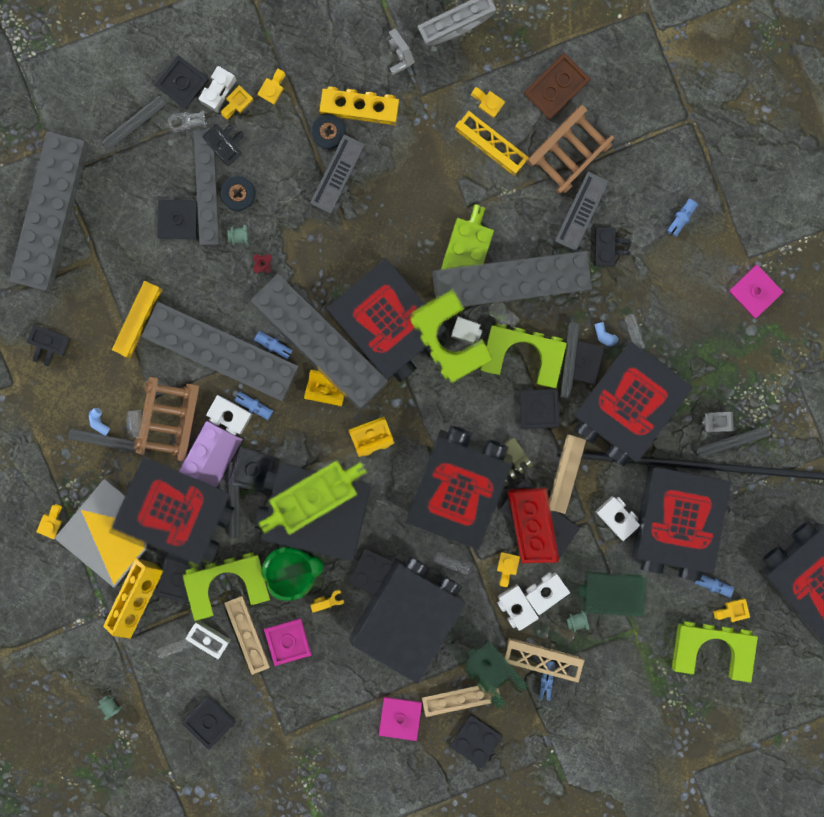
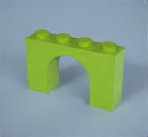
M453 289L412 312L413 318L411 319L416 330L420 328L423 333L421 338L426 346L430 345L433 350L431 355L436 363L440 362L443 368L440 370L445 379L449 378L451 382L493 360L482 339L461 351L447 350L438 342L436 332L441 322L463 309V305Z
M499 323L490 327L486 346L493 360L482 365L480 371L500 375L507 349L515 343L525 342L534 346L540 355L541 364L536 384L550 388L557 387L567 344L562 342V338L552 336L551 339L544 338V334L533 332V335L526 334L524 329L514 327V330L506 329L507 325Z
M251 552L243 554L242 559L235 560L234 557L223 560L224 564L216 565V562L204 565L205 569L197 570V568H191L186 570V574H183V579L194 621L213 616L208 597V588L213 578L221 573H234L243 579L251 605L270 600L265 580L261 574L262 568L258 555H254Z
M684 621V624L678 623L672 669L675 672L694 674L697 652L700 646L710 639H722L726 641L731 650L728 677L737 681H752L758 636L752 634L753 631L741 629V632L733 631L734 628L722 626V629H715V626L711 624H703V627L695 626L696 623L691 621Z

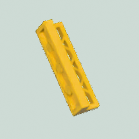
M470 111L455 126L454 130L513 176L518 173L529 158ZM469 117L476 122V129H471L464 124ZM488 131L491 134V141L483 139L479 132ZM494 143L506 145V153H501L496 149ZM517 154L523 160L517 165L510 160L509 155Z
M143 282L112 348L113 351L120 353L124 357L131 358L163 289L149 282Z

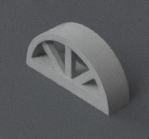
M470 0L418 25V28L426 45H437L461 36L479 26L495 13L496 8L492 0Z

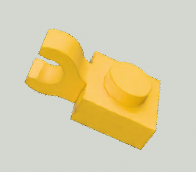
M277 69L272 81L266 78L257 95L275 105L284 90L280 83L286 75L285 72Z
M239 85L226 98L229 104L221 111V115L228 120L235 110L241 113L253 101V98Z
M475 87L471 94L472 97L481 102L478 108L493 119L505 103V101L491 91L486 95L477 87Z
M58 504L52 505L49 515L43 514L36 532L55 539L63 522L58 519L63 506Z
M501 552L497 571L502 572L500 586L508 587L510 574L516 575L520 556Z
M335 590L332 596L326 599L325 596L313 599L314 602L310 605L312 612H317L333 605L343 604L345 602L344 599L338 601L335 598L337 594L341 593V590Z
M745 598L726 602V609L713 611L714 618L717 620L729 617L730 622L750 618Z

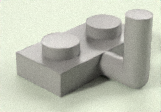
M396 28L389 31L391 37L389 43L392 49L396 50L402 62L389 68L392 75L415 63L409 47Z

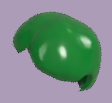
M288 546L276 549L268 555L263 563L261 574L267 582L270 594L274 598L281 601H293L305 596L311 590L315 579L323 572L324 565L319 557L309 555L302 549Z

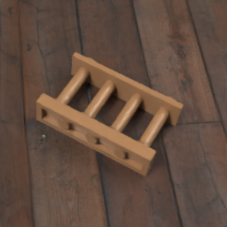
M583 105L579 106L525 161L530 167L536 164L546 171L559 185L555 190L557 194L562 191L566 193L572 187L571 182L602 150L605 152L612 146L611 141L614 137L610 135L605 139L585 119L584 113L587 109ZM575 123L577 125L580 124L599 144L592 153L572 133L571 127ZM561 137L567 138L586 158L579 167L558 146L557 141ZM548 150L550 152L553 151L573 172L566 180L545 160L543 155Z
M150 377L145 385V392H147L139 437L135 439L134 449H136V453L144 455L145 449L168 452L173 455V459L185 462L199 386L187 384L184 389L157 384L158 378ZM160 392L182 396L184 399L183 406L178 408L154 403L155 394ZM152 411L178 415L180 417L179 425L175 427L150 422ZM153 430L175 434L177 436L176 443L172 446L147 441L148 431Z

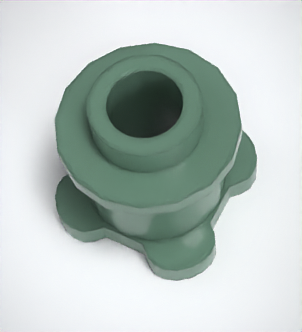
M243 225V228H234L232 226L231 230L228 231V242H232L233 246L235 243L249 245L247 225Z
M581 610L580 614H569V618L566 619L569 630L573 629L574 633L576 630L583 628L590 630L584 610Z
M107 695L98 701L100 705L97 708H100L104 713V720L109 719L122 709V706L118 707L113 700L114 696L109 697Z

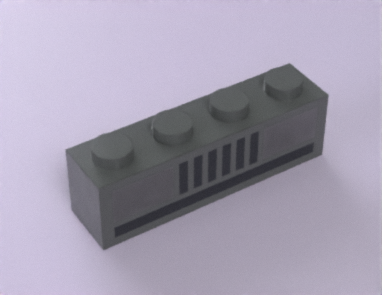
M345 134L343 135L310 202L312 207L331 216L333 212H338L341 206L339 200L342 195L345 196L350 187L348 182L350 178L354 179L358 171L356 166L359 161H363L367 153L365 151V144Z
M586 173L554 244L573 253L577 249L581 250L585 241L582 237L585 231L589 232L593 222L590 220L593 214L597 215L601 205L598 203L601 197H606L609 187H607L609 181L593 173Z

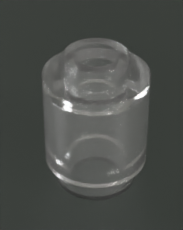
M143 410L127 411L128 435L132 434V438L139 437Z

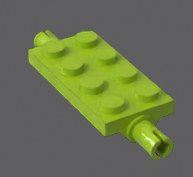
M474 205L470 221L456 219L441 270L484 264L494 230L481 225L485 207Z
M338 461L333 462L271 499L270 503L274 508V514L260 521V527L269 524L262 529L264 533H267L280 524L286 528L289 534L293 533L357 495L352 486V481L366 474L365 468L357 472L358 469L363 467L362 463L359 462V464L345 471L341 468Z

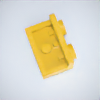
M310 370L304 399L342 406L344 395L319 371Z
M385 416L349 429L358 457L368 456L376 450L386 449L394 444Z

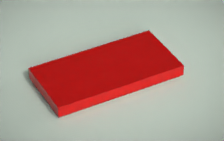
M510 489L508 495L521 563H557L559 555L547 489Z

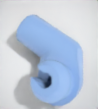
M604 322L594 324L599 342L606 346H614L618 343L616 335L606 332Z
M93 408L88 415L90 426L106 436L110 428L101 423L100 416L102 411L99 408Z

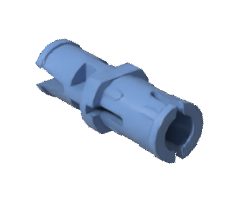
M688 199L681 211L676 213V218L667 229V232L671 234L674 228H676L672 235L677 237L683 226L689 223V218L698 204L692 199Z
M259 331L254 341L268 348L269 352H275L286 360L290 356L283 351L290 354L293 352V349L280 343L279 339H274L262 331Z
M242 391L238 393V396L244 400L236 397L234 402L249 409L250 413L254 412L267 421L269 420L273 410L261 404L260 400H254Z
M703 574L701 581L694 580L693 582L709 589L712 593L715 591L729 598L734 591L733 586L720 582L718 578H710Z
M555 661L545 663L548 670L554 671ZM542 673L539 699L543 698L546 690L547 700H551L553 676L549 675L547 680V674Z

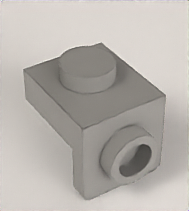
M733 412L705 413L703 427L706 428V432L734 431Z

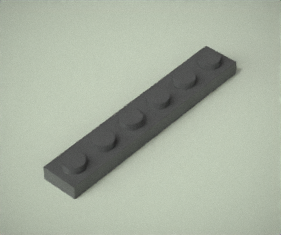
M194 130L200 246L220 245L215 152L202 138L208 130Z

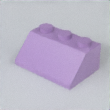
M206 421L179 472L217 488L243 439L210 421Z

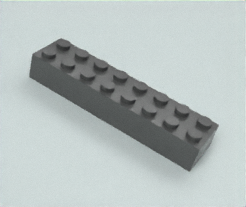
M51 132L46 133L9 279L10 282L52 293L89 144L85 141Z
M587 251L432 271L435 298L453 289L463 306L592 290Z
M279 274L250 300L251 306L360 412L387 386L388 380Z
M157 302L142 335L147 340L280 401L285 400L300 368L293 363L160 302Z

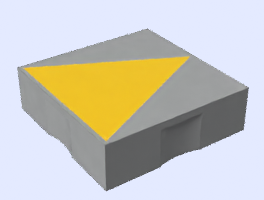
M105 478L55 539L115 588L129 573L135 559H139L147 549L109 533L126 492L111 479Z

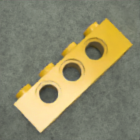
M327 87V89L322 90L320 115L330 114L339 118L396 126L399 99H396V96L393 95L380 97L373 92L359 94L358 91L347 89L344 92L339 91V88ZM340 98L346 100V104L342 107L335 104ZM362 101L365 103V107L363 109H356L355 103ZM376 104L384 106L381 112H376L373 108Z
M135 559L103 625L112 636L131 639L163 573V570L154 562Z

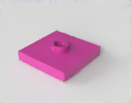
M755 265L728 291L754 319L783 293L758 265Z
M301 618L264 629L274 666L312 656Z
M384 697L379 736L417 741L422 702Z

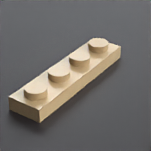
M243 595L225 602L224 604L251 674L270 668Z
M493 682L424 697L422 701L425 715L430 717L499 702L501 698L498 684Z

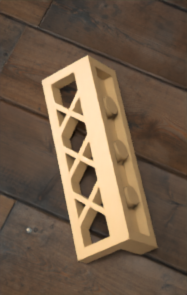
M572 435L566 436L549 497L551 511L566 514L584 450L585 439Z
M508 638L504 663L579 682L584 659L572 654ZM511 649L519 650L523 657L517 661L509 659ZM537 655L541 663L536 666L530 665L527 658ZM556 660L560 667L551 671L548 670L545 663ZM569 665L578 666L575 677L567 675L564 668Z

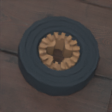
M325 114L314 121L311 135L319 147L333 149L339 146L346 129L339 117ZM331 127V131L334 133L327 137L323 131Z
M240 176L231 177L225 181L221 188V198L228 208L235 211L245 210L255 200V189L248 179ZM240 189H242L243 191L241 192V194L243 196L241 198H234V190L239 191Z

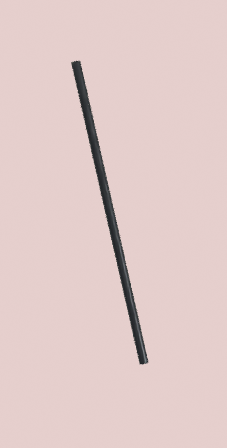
M558 449L557 457H561L562 449ZM583 451L581 459L615 462L605 453ZM641 457L638 463H636L824 480V472L654 457Z

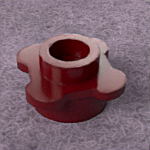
M254 255L255 266L253 271L255 273H270L272 271L271 255Z

